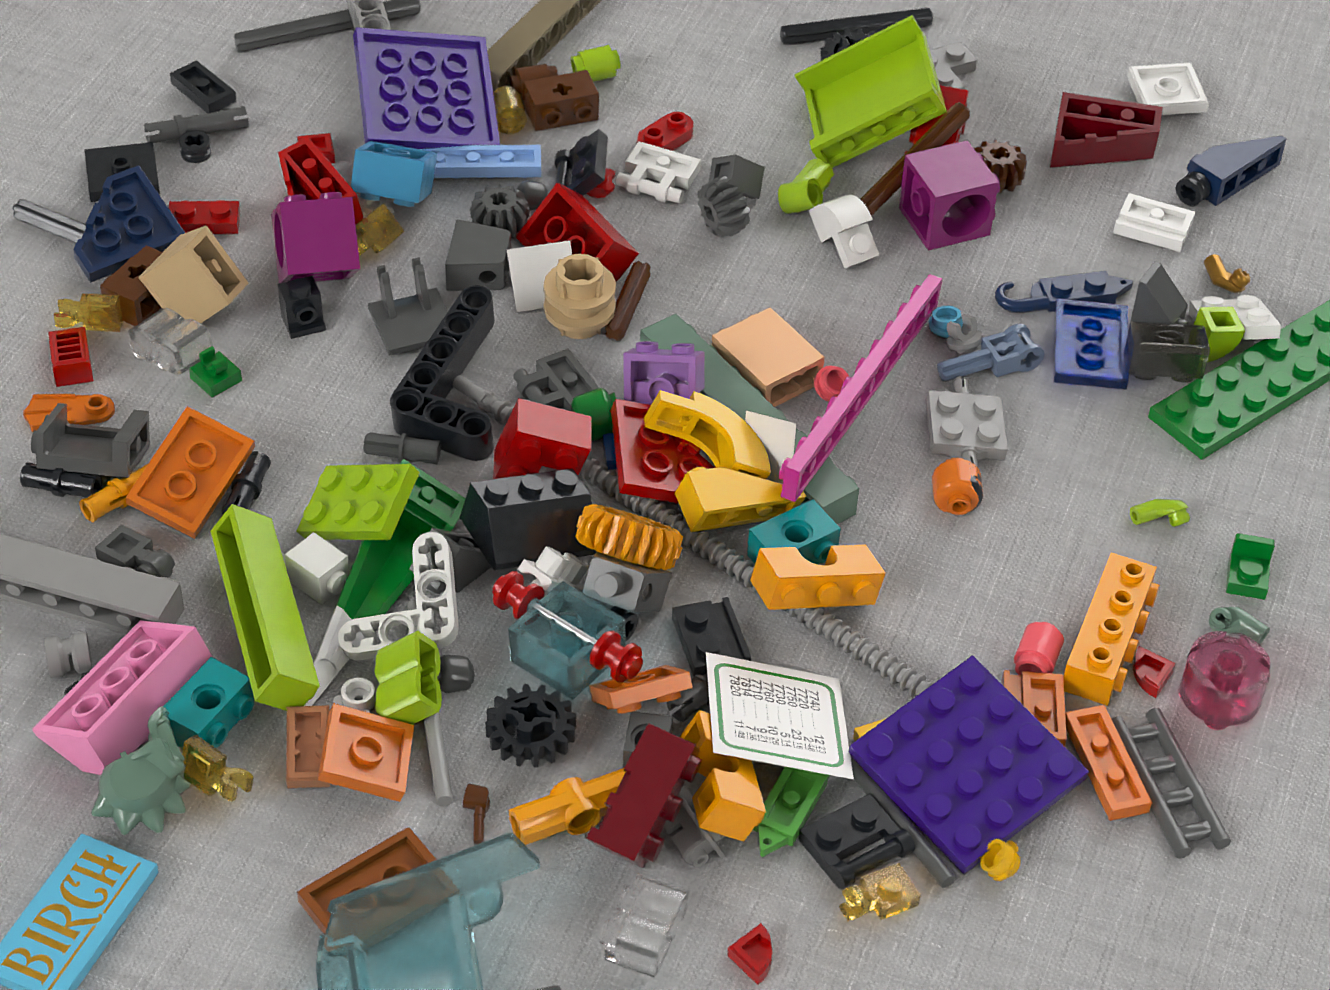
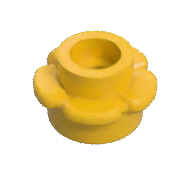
M992 840L987 846V849L990 850L981 857L980 864L988 876L993 877V880L1003 881L1006 878L1012 877L1020 867L1021 858L1016 853L1018 852V846L1013 841Z

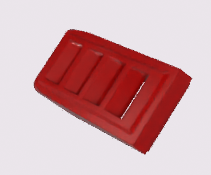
M85 326L48 332L56 387L94 381Z

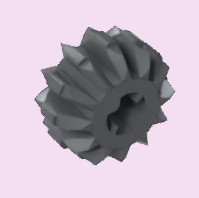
M726 176L717 177L701 186V189L698 191V206L701 209V216L704 217L706 226L711 228L715 236L719 235L721 238L730 237L746 228V225L750 223L748 215L750 209L746 203L747 198L742 194V188L737 187L735 180L729 179Z
M500 184L497 188L486 186L484 192H475V198L471 202L470 218H472L473 223L508 230L513 239L515 233L520 232L529 218V206H527L524 192H515L514 186L502 188Z

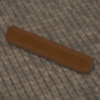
M636 261L632 264L616 301L614 317L605 326V336L608 339L620 341L624 338L651 275V266L647 262Z

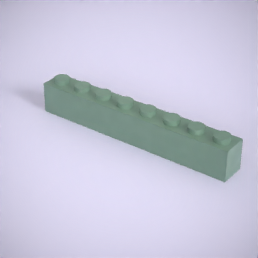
M676 313L640 330V342H658V349L672 350V344L691 343L694 344V351H704L705 388L700 393L725 405L744 421L746 411L788 421L781 410L776 409L767 401L758 388L753 387L746 381L736 367L731 366L724 360L714 346L709 345L697 334L694 327L687 324ZM797 428L795 434L794 454L799 440L803 436L808 437L803 431H799ZM828 456L803 490L806 497L801 504L814 499L834 522L839 524L856 515L859 487Z

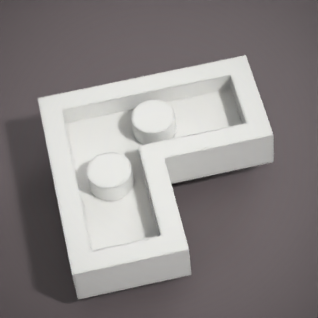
M1241 295L1237 299L1231 300L1207 296L1202 298V301H1190L1189 315L1194 321L1200 307L1233 306L1245 329L1244 340L1280 338L1281 324L1264 303L1255 296Z

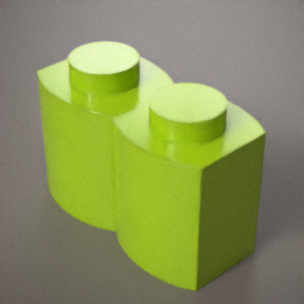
M417 630L379 649L374 668L376 679L380 683L377 688L375 702L377 714L408 724H415L438 713L441 708L442 694L437 678L440 672V654L436 642Z

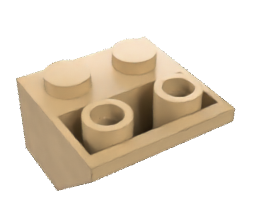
M207 226L179 235L138 277L181 334L188 333L228 306L249 284Z

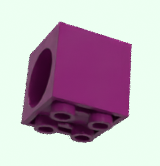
M968 140L905 155L899 210L928 251L990 236L992 222L996 216V197L1000 191L999 179L996 174L990 171L984 163L981 154L975 151Z
M330 192L321 194L320 199L306 200V195H291L284 197V202H279L271 213L279 283L311 275L315 282L350 279L360 270L352 197L342 198L341 192Z

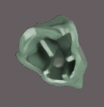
M164 706L159 707L148 720V742L139 750L128 755L125 751L121 752V758L114 760L103 769L98 783L99 794L91 814L95 817H113L123 835L128 834L140 821L154 832L161 833L164 829L165 812L176 814L186 812L180 795L190 787V783L184 779L185 764L183 761L185 758L176 745L168 719L169 712Z

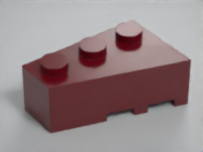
M1063 92L1050 168L1153 159L1160 132L1163 107Z
M648 723L624 767L625 774L616 793L611 791L605 802L608 810L599 828L591 827L586 839L597 847L643 869L648 860L654 862L664 843V838L659 835L666 821L673 823L682 806L683 799L678 797L685 781L693 782L701 766L702 759L697 757L700 751L698 747L687 740Z

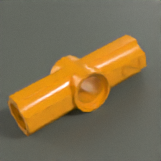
M624 768L586 782L579 777L567 778L556 784L549 795L509 809V820L518 843H522L524 846L565 830L571 835H580L590 831L591 827H596L601 821V817L605 816L608 807L605 806L611 791L616 793L625 774Z

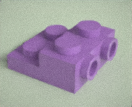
M643 341L637 342L636 348L623 353L624 400L651 405L660 390L689 399L693 391L700 393L705 388L704 351H694V344L676 343L672 344V350L658 349V342Z

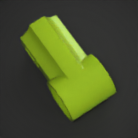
M820 158L812 159L792 182L780 185L778 189V202L782 211L786 214L807 211L822 204L823 192L830 185L831 178L835 175L831 164L823 162Z

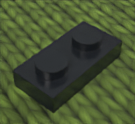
M197 60L169 73L171 84L206 113L218 112L237 102L236 91Z

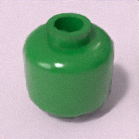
M597 388L573 398L571 403L573 412L591 416V442L603 439L604 434L613 433L611 407L617 398L615 392L609 394L604 388Z

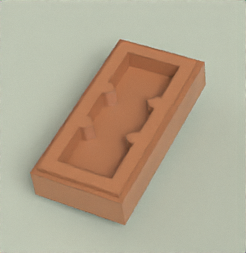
M329 705L287 707V789L330 787V783L318 780L330 711Z

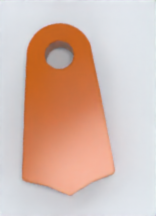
M33 394L29 405L23 410V416L30 425L32 432L39 429L46 415H49L58 403L67 404V421L70 424L79 425L102 423L109 420L115 413V406L109 397L101 394Z

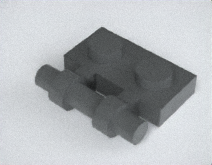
M569 348L536 360L537 372L528 374L522 368L513 375V378L518 383L517 389L525 399L560 409L565 408L572 412L571 403L574 397L599 388ZM549 387L552 393L544 395L541 389Z

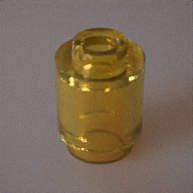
M503 86L497 88L493 92L498 131L504 134L517 133L527 123V115L521 96L511 87Z

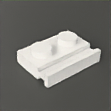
M1129 193L1120 211L1119 218L1115 222L1113 233L1180 252L1192 226L1195 212Z

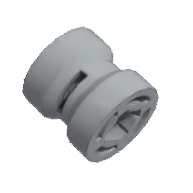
M87 631L74 633L71 638L61 639L58 636L44 638L50 678L62 677L67 671L74 670L80 674L87 673L93 668Z

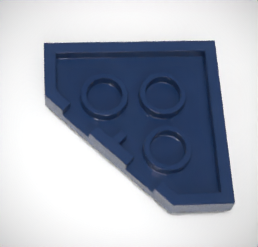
M139 165L106 178L102 187L103 193L98 203L95 202L86 221V229L81 239H78L73 249L74 259L90 283L114 274L129 258L137 254L146 245L163 253L179 235L185 233Z

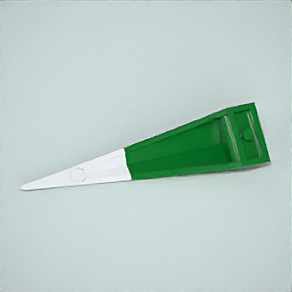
M405 459L400 462V464H411ZM416 466L414 467L420 472L391 539L361 541L314 660V667L320 687L315 696L308 700L304 706H312L350 659L338 642V632L347 621L386 614L414 579V572L409 568L413 563L412 549L415 540L420 535L430 532L432 528L452 531L460 518L465 497ZM362 632L356 633L355 640L351 642L354 647H359L361 640L365 637Z

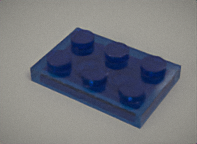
M1056 298L1054 308L1053 383L1127 390L1129 382L1128 305Z

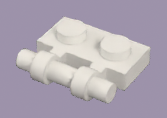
M638 142L625 161V172L632 174L628 175L619 172L616 178V185L627 188V191L632 194L639 195L641 192L655 196L656 201L667 203L672 201L680 204L683 200L684 191L674 187L689 189L701 170V159ZM646 179H653L659 181L660 183L652 182Z

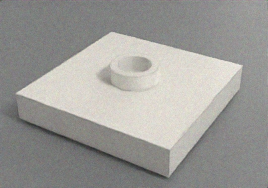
M1191 63L1131 66L1128 68L1127 77L1138 103L1163 107L1162 115L1207 112L1209 102Z

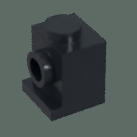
M312 275L277 284L281 317L291 339L326 331V325L323 321L321 293Z

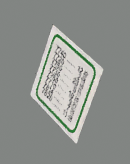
M706 652L713 753L854 780L838 678Z

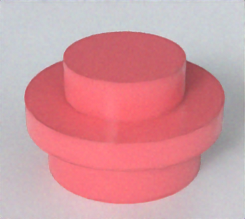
M830 365L823 367L816 373L814 378V387L817 394L828 402L832 396L838 397L842 385L849 375L843 368Z

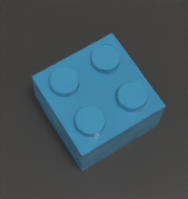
M369 141L355 150L351 188L355 192H359L362 199L379 201L381 197L394 199V204L414 207L415 203H420L432 193L437 152Z

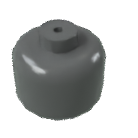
M525 180L515 189V192H524L529 210H536L548 195L546 186L541 182Z
M443 655L440 657V672L437 678L441 691L451 693L468 690L471 687L472 683H474V667L469 658L460 655Z

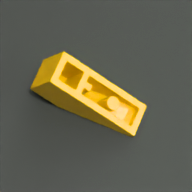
M705 467L694 468L685 474L684 479L675 491L690 532L767 521L799 506L806 497L803 491L795 502L781 497L783 484L724 467L706 469Z

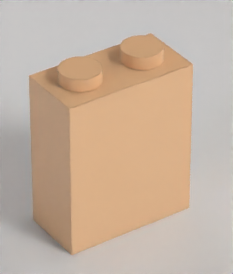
M771 307L712 335V346L716 348L719 355L731 366L736 367L741 376L753 387L758 388L763 397L774 407L814 388L815 375L824 367V356Z

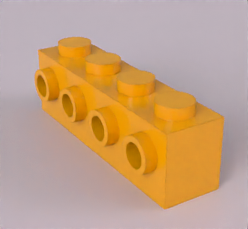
M1110 553L1066 664L1063 677L1064 692L1106 706L1109 704L1113 691L1121 693L1128 673V669L1123 668L1124 662L1131 664L1133 662L1139 640L1133 639L1135 633L1143 635L1150 613L1144 611L1146 605L1154 606L1160 584L1153 583L1157 566Z

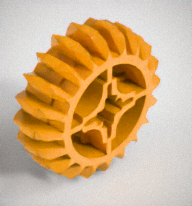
M596 504L584 506L582 516H579L576 526L578 529L575 537L587 548L648 568L652 567L658 570L673 568L682 550L683 536L677 529L664 525L661 522L612 507Z

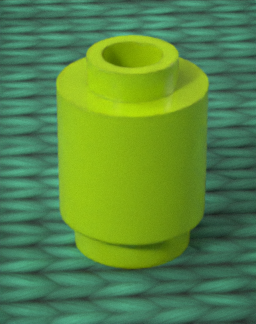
M609 45L578 51L577 55L572 56L570 59L572 72L588 70L593 82L616 77V70L621 68L617 50H611Z

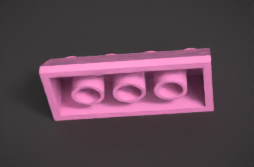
M140 620L32 730L38 738L81 771L101 775L107 765L121 758V752L125 751L128 755L148 741V720L159 707L164 706L213 656L195 626Z

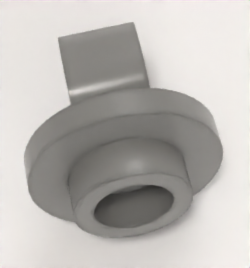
M963 314L961 315L962 328L958 323L951 321L947 323V332L949 334L946 340L947 346L959 354L975 351L983 338L982 333L977 330L976 318Z

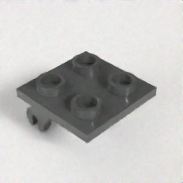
M420 257L412 259L416 295L393 300L388 272H386L385 265L377 267L381 300L368 303V310L388 355L423 348L448 312L438 289L427 288L425 270L420 262Z

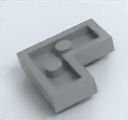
M961 42L931 50L930 53L939 85L965 89L966 86L957 75L975 71L977 59Z

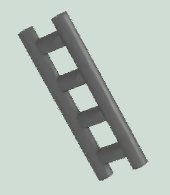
M1159 708L1149 710L1145 715L1149 722L1148 724L1127 728L1122 717L1112 718V722L1152 801L1151 810L1175 857L1178 859L1187 857L1192 852L1188 842L1210 837L1216 849L1227 847L1231 840L1162 711ZM1158 739L1166 755L1144 760L1136 743ZM1175 771L1183 788L1162 793L1153 775ZM1192 803L1201 821L1179 826L1170 808Z

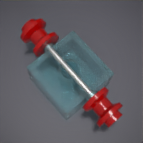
M517 571L509 572L497 579L492 589L493 604L501 610L513 607V616L517 619L508 628L510 660L514 664L560 691L571 700L575 699L608 667L611 668V678L618 683L633 679L640 672L643 665V658H641L642 649L635 643L626 645L625 619L563 581L544 596V589L540 585L532 583L527 587L524 586V577Z

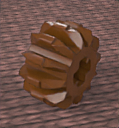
M994 139L993 143L982 141L980 147L974 148L976 152L981 154L984 163L990 171L997 175L1000 183L999 194L1004 189L1013 192L1015 186L1022 184V180L1025 178L1027 161L1026 155L1021 153L1020 146H1010L1009 141L1000 143Z

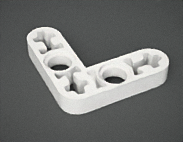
M437 532L424 533L413 544L412 556L417 609L347 621L338 632V642L349 658L353 660L376 658L379 649L393 643L388 640V632L393 626L398 624L408 626V635L418 630L436 642L438 648L448 646L456 639L459 626L451 548L441 534ZM431 546H436L439 550L435 552V564L438 569H431V563L426 556ZM433 581H442L446 584V590L440 597L429 598L425 596L427 585ZM433 610H439L440 617L445 624L441 628L440 634H434L431 629L436 626ZM375 629H378L381 644H377L374 637H377ZM362 632L365 638L361 640L359 647H354L351 641L355 640L356 633Z

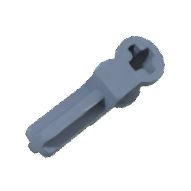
M1015 324L1004 332L982 338L981 350L939 362L937 370L942 381H949L956 377H962L988 368L992 370L996 377L1016 371L1027 372L1035 369L1043 361L1045 353L1040 345L1034 344L1030 338V330L1026 325Z

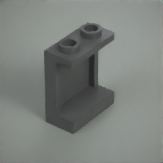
M58 403L52 412L46 415L39 429L35 430L32 434L31 451L36 454L37 468L49 470L63 468V471L128 478L150 446L149 411L133 410L121 429L70 424L67 421V404Z

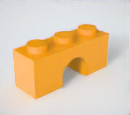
M866 544L831 546L825 565L809 562L802 557L796 547L760 548L750 581L768 610L875 605L886 573Z
M698 710L680 738L698 747L700 751L697 757L702 759L698 773L706 777L692 797L699 828L744 842L754 827L762 822L766 813L752 760L713 753L710 714Z

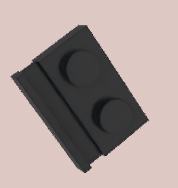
M728 597L722 598V602L713 604L709 600L672 607V620L693 677L696 675L703 676L707 673L706 652L751 661V654Z

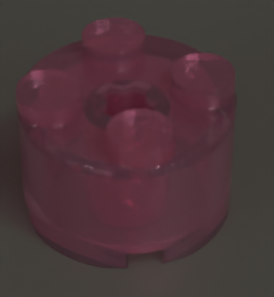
M1227 631L1210 632L1200 636L1193 642L1178 689L1179 696L1188 710L1204 720L1206 726L1214 730H1223L1227 726L1240 725L1251 720L1261 707L1270 678V658L1263 647L1250 637L1241 634L1239 639L1226 636Z

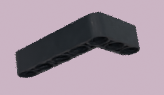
M472 285L460 293L390 398L393 426L399 435L407 433L408 437L417 439L441 441L442 451L472 461L484 460L493 452L491 419L481 411L447 400L446 397L453 388V381L458 375L463 373L495 323L492 293L485 286Z

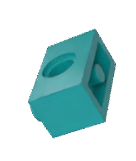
M812 499L750 528L747 556L755 564L760 548L796 547L802 557L814 564L825 563L830 547L839 545L841 528Z
M210 657L164 707L169 712L168 719L176 745L203 760L213 748L219 747L225 741L228 732L239 720L248 717L255 701L249 676Z

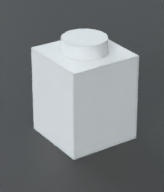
M313 532L285 554L290 583L322 605L332 596L342 592L349 574L348 556Z

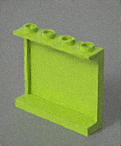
M913 15L794 74L805 92L815 137L809 141L810 148L816 158L831 164L832 168L947 112L926 36Z

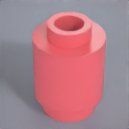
M1033 622L1026 626L1014 657L1015 670L1018 675H1021L1022 671L1053 673L1064 643L1062 633L1054 625L1048 622Z

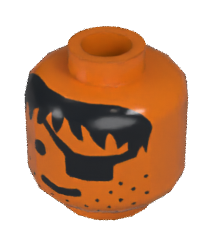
M950 458L935 468L932 475L934 502L940 510L955 515H963L975 510L981 504L983 499L980 469L976 464L963 458Z

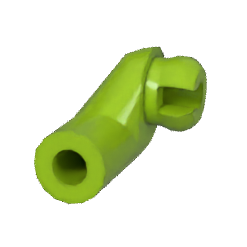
M1154 499L1130 508L1131 520L1136 525L1167 515L1169 523L1173 527L1185 524L1190 520V515L1186 510L1189 507L1182 500Z

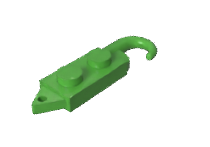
M790 767L783 769L764 802L766 813L763 820L753 829V831L758 833L761 857L786 844L793 847L799 836L800 829L804 827L825 790L830 775Z

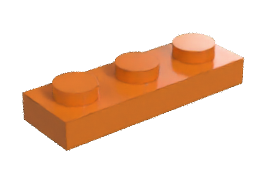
M1105 705L1065 712L1066 730L1083 766L1089 771V779L1109 821L1149 813L1152 801Z

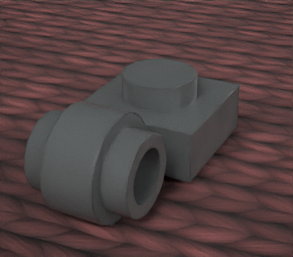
M122 524L95 547L96 557L102 562L132 569L137 566L136 571L157 577L169 578L175 566V562L168 552L163 549L153 551L151 539Z

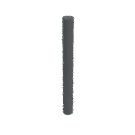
M851 757L853 778L866 795L870 793L900 829H905L911 835L915 844L914 854L940 886L947 888L953 884L956 876L896 803Z

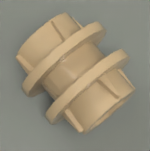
M586 254L569 255L559 259L557 266L552 268L545 276L543 292L545 294L544 313L547 320L561 332V336L564 335L572 339H586L596 334L600 335L601 329L608 325L615 314L616 301L614 297L616 282L613 274L602 266L599 258Z

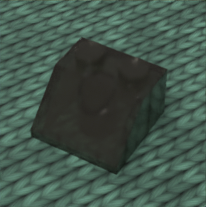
M1130 322L1127 355L1128 375H1134L1135 378L1140 380H1154L1157 376L1171 377L1172 380L1177 382H1191L1193 378L1203 379L1210 352L1204 326Z

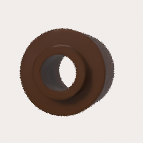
M545 63L515 68L514 76L509 78L512 95H517L520 101H524V81L559 75L556 66H548Z

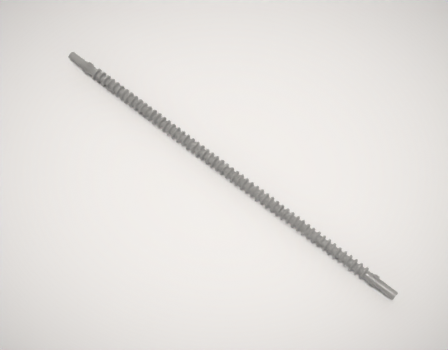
M458 375L453 381L455 389L475 401L480 409L493 413L496 421H502V424L506 425L514 406H511L510 401L502 402L492 391L482 389L463 375ZM588 455L579 475L582 474L585 480L591 479L592 485H599L601 491L607 490L608 495L615 496L618 502L624 501L625 507H632L634 513L641 512L642 517L677 529L683 536L685 547L692 546V551L695 553L700 552L702 558L709 557L711 564L718 563L720 570L727 568L726 572L729 576L735 575V579L739 582L744 580L746 587L753 586L750 581L754 569L751 560L744 561L743 555H735V551L732 548L726 550V544L722 542L718 544L716 537L709 538L707 531L701 533L700 531L690 532L686 520L683 521V516L681 514L675 515V511L671 508L666 510V505L664 503L658 504L657 499L619 493L616 472L614 470L608 471L607 465H600L599 460L592 459L591 455ZM753 586L754 593H758ZM822 607L816 609H789L791 617L798 615L800 623L807 621L809 629L816 627L818 635L825 633L826 641L834 639L836 647L843 645L845 653L853 652V658H862V664L865 666L871 664L873 672L881 670L880 675L882 678L890 676L891 684L899 682L900 690L909 689V696L919 695L935 683L934 681L926 682V676L923 674L916 676L917 671L915 668L907 670L906 662L898 664V658L896 656L888 657L889 653L887 650L879 651L878 644L870 645L869 638L864 637L860 639V632L855 631L851 633V626L845 625L842 627L840 619L833 621L831 613L824 615Z

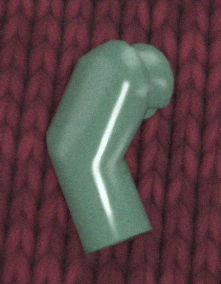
M1218 607L1211 611L1209 615V625L1215 632L1220 634L1243 633L1257 644L1262 643L1270 631L1268 626L1240 607Z

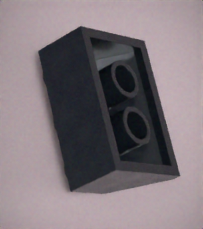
M573 468L470 482L460 520L493 570L519 567L524 559L536 563L546 546L555 549L562 555L566 552L575 557L595 555L597 553L596 550L582 545L575 537L579 516H582L584 506L591 505L592 501L590 492Z

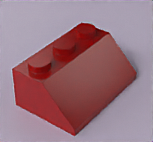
M558 182L516 236L524 247L570 241L572 255L586 254L595 258L598 257L602 266L613 274L615 282L621 278L639 254L583 195Z

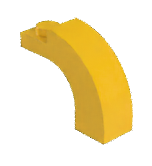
M662 390L658 392L644 417L646 428L693 443L710 457L716 468L724 467L755 477L768 478L771 470L766 449L754 430L735 412L720 402L693 391L689 399Z

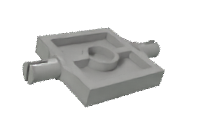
M961 376L956 377L953 381L955 392L928 390L926 410L930 451L932 454L963 458L976 464L977 467V460H1005L1008 446L1001 397L971 394L969 392L968 378L964 377L962 381Z

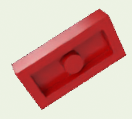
M169 201L168 208L185 233L207 226L212 234H238L241 212L239 201Z

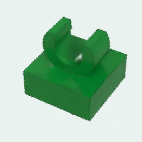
M213 346L200 352V362L189 367L190 378L212 398L242 381L241 370L220 351L215 353Z

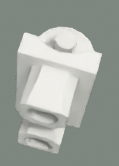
M546 546L536 563L524 559L518 568L522 573L537 578L530 584L536 583L543 587L544 599L541 606L549 611H552L558 605L560 595L580 601L584 596L582 594L583 587L578 583L588 569V566L572 554L565 552L562 555L555 549Z

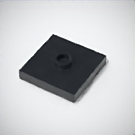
M153 142L84 149L90 202L99 201L103 193L102 187L107 177L138 165L158 194H160Z

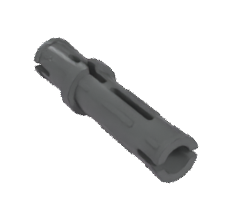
M241 106L239 108L184 118L182 115L173 116V120L144 123L145 133L159 131V134L146 136L147 142L159 143L174 139L179 141L183 134L190 131H201L207 134L243 127L248 128L249 120L248 118L234 120V117L247 115L245 106Z

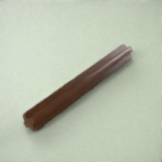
M960 102L955 103L860 198L871 216L901 187L905 155L941 147L969 119L970 111Z

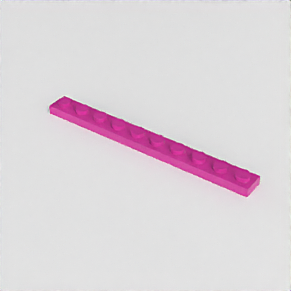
M929 274L921 286L916 285L914 287L909 302H903L898 310L896 319L894 321L890 320L887 323L883 337L880 340H874L868 357H862L857 364L853 377L845 379L838 397L832 396L823 417H816L808 437L803 436L799 440L793 457H787L784 460L779 472V479L783 480L781 497L795 502L925 325L932 312L937 308L943 278Z

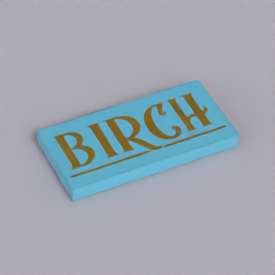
M81 833L0 942V985L11 990H76L158 875L157 864Z

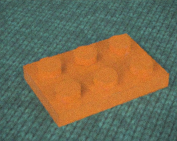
M187 406L126 496V503L195 539L255 448V440Z

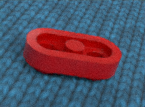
M671 112L642 129L637 135V143L643 142L674 151L693 137L694 122L690 116L683 112Z

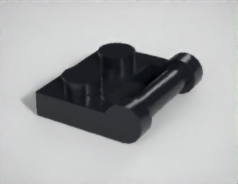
M597 129L588 137L580 138L572 149L558 151L555 154L554 165L557 168L556 183L558 182L583 196L605 180L608 136L600 129ZM570 171H571V173H572V179H571V184L569 185V181H570Z
M870 793L800 829L798 839L832 882L841 890L853 885L855 878L888 860L896 856L903 858L915 851V844L911 835L905 829H900ZM881 839L885 840V843L847 863L843 861V859Z

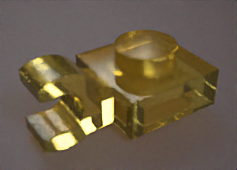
M384 203L376 207L356 224V228L361 234L357 237L359 256L370 247L376 254L379 253L404 232V229Z
M82 293L80 301L59 299L57 302L59 312H55L53 315L56 327L69 328L79 322H83V327L85 326L86 330L121 331L123 319L119 295Z
M197 735L184 741L182 755L185 758L183 761L185 764L184 779L208 796L219 792L223 798L232 802L236 800L238 787L247 793L252 790L253 775L245 769L226 767L227 755Z
M896 863L862 876L860 885H853L843 890L842 895L847 902L839 904V909L847 921L855 920L871 911H875L880 920L919 906L921 894L900 863Z

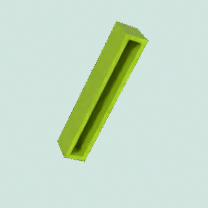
M231 504L212 528L211 535L255 702L287 711V707L304 706L308 700L315 696L320 684L272 518Z

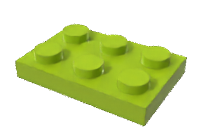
M411 464L328 465L319 477L317 487L303 512V517L296 532L304 539L314 532L324 540H390L420 472Z

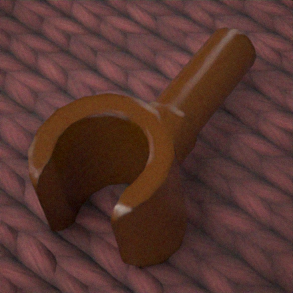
M468 784L464 793L463 808L474 810L473 843L481 845L484 843V819L490 808L489 790L484 786Z

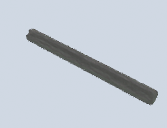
M388 0L383 2L388 20L416 15L420 13L421 9L419 0ZM349 9L237 32L234 34V42L237 50L243 52L354 28Z

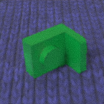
M1242 533L1235 535L1228 561L1226 593L1266 599L1269 589L1270 561L1275 548L1274 539Z

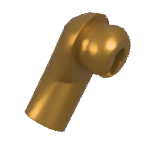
M1213 254L1204 260V265L1214 285L1233 293H1239L1244 291L1245 286L1250 283V275L1245 270L1242 271L1241 268L1234 270L1233 274L1226 271L1219 255Z

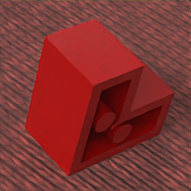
M518 398L494 449L493 479L539 473L542 466L557 470L573 468L575 473L579 475L591 451V416Z

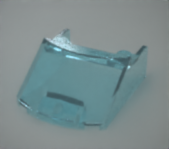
M506 833L331 900L327 908L331 916L325 935H320L316 960L318 990H483L472 928L490 921L500 912L503 905L501 883L539 869V858L513 833Z

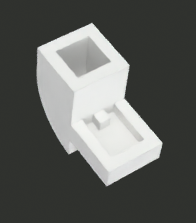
M848 194L819 204L809 210L821 243L830 239L834 240L844 269L880 256L867 224L873 220L865 204L857 196Z

